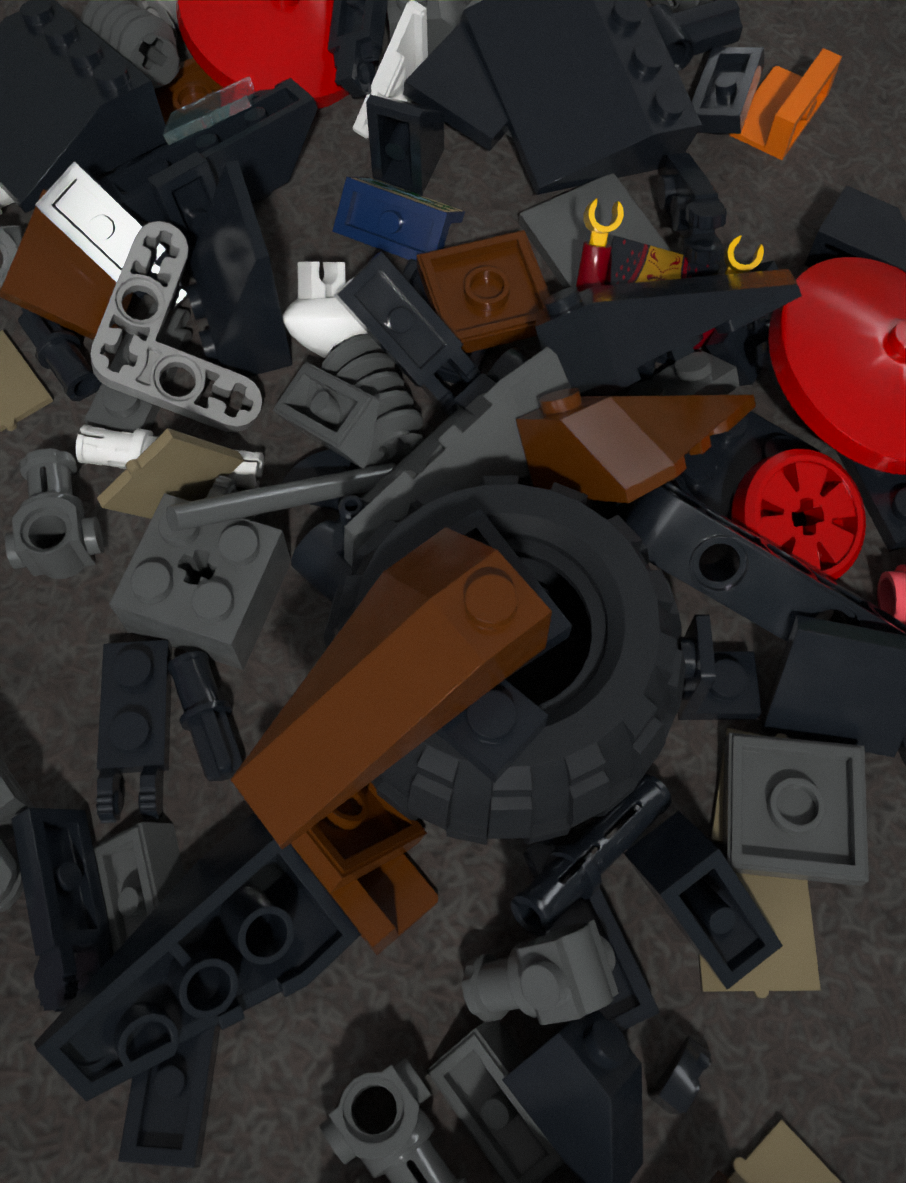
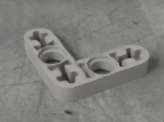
M161 221L148 223L141 227L134 237L91 349L93 372L101 383L119 392L225 432L243 431L253 425L261 411L262 397L256 384L241 374L157 342L185 271L188 245L182 232L172 224ZM161 241L170 245V255L173 258L165 257L162 260L156 281L147 276L151 262V250L147 247L156 249ZM132 292H146L154 298L158 310L149 319H133L123 309L122 301ZM113 324H117L121 329L112 328ZM123 329L133 335L129 346V360L135 363L134 367L123 365L118 373L109 370V359L103 354L104 352L109 354L117 352L122 340ZM138 336H148V337H147V340H146V341H143V340H142L141 338H139ZM172 367L187 370L194 379L195 386L193 390L186 396L181 397L171 396L166 393L159 381L160 376L165 370ZM205 378L215 381L211 390L212 394L229 398L232 391L242 393V404L249 407L250 411L239 410L236 417H230L224 413L226 404L210 396L208 397L206 408L196 405L202 396Z

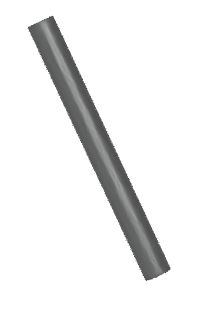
M389 462L369 466L365 469L348 470L170 505L166 509V518L170 529L173 532L368 492L396 464Z

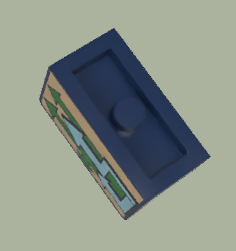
M346 177L332 232L399 257L417 261L416 255L444 248L450 224L462 223L465 211L372 177Z

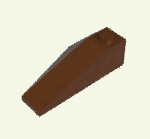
M569 388L541 397L539 399L541 408L517 418L516 422L533 487L550 490L553 483L556 482L588 495V500L630 503L678 477L687 469L684 458L685 454L697 455L705 453L711 447V435L729 431L756 407L754 395L581 397L578 388Z
M445 527L380 575L230 780L283 850L545 649L552 610L497 549Z

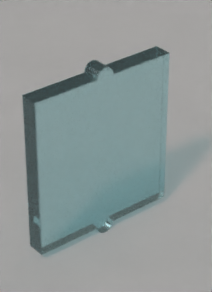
M250 76L171 112L163 133L168 145L252 107L254 85Z

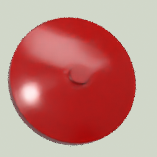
M176 0L178 26L190 54L207 75L239 98L259 90L274 89L277 83L289 78L293 79L315 99L318 109L330 106L350 94L341 85L335 83L337 68L334 64V55L328 50L334 0Z
M841 257L822 261L811 266L796 279L802 296L774 310L772 313L768 341L769 353L776 378L784 395L799 417L818 437L837 452L866 467L881 472L906 475V272L884 262L859 257Z

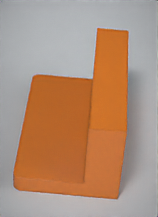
M823 48L803 77L780 66L773 67L754 94L741 134H728L735 139L783 160L829 95L842 56Z

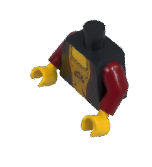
M597 198L591 201L585 208L583 220L591 235L590 241L583 242L576 282L579 292L594 286L715 276L718 274L719 264H711L710 266L695 265V263H690V260L683 254L622 237L613 236L609 245L607 244L608 233L617 229L624 217L621 203L619 201L614 202L611 212L612 219L608 226L600 225L595 219L594 212L597 207ZM742 235L733 239L725 249L724 261L727 269L724 275L747 273L757 267L763 258V245L760 244L757 247L752 262L743 265L734 258V249ZM714 328L703 333V339L693 347L694 351H697L709 341L715 331ZM657 357L637 368L641 380L636 383L653 378L656 362L672 365L676 361L671 360L670 357Z

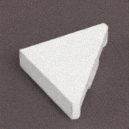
M410 0L405 6L371 84V95L395 98L409 103L413 101L403 95L404 82L428 57L427 9L414 0ZM370 94L366 95L353 125V131L366 139L369 138L366 101Z

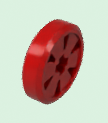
M791 449L767 457L747 471L734 495L731 516L733 522L785 551L832 581L845 574L860 554L866 531V515L861 494L848 472L834 459L823 453L809 449ZM804 512L806 526L795 527L792 521V513Z

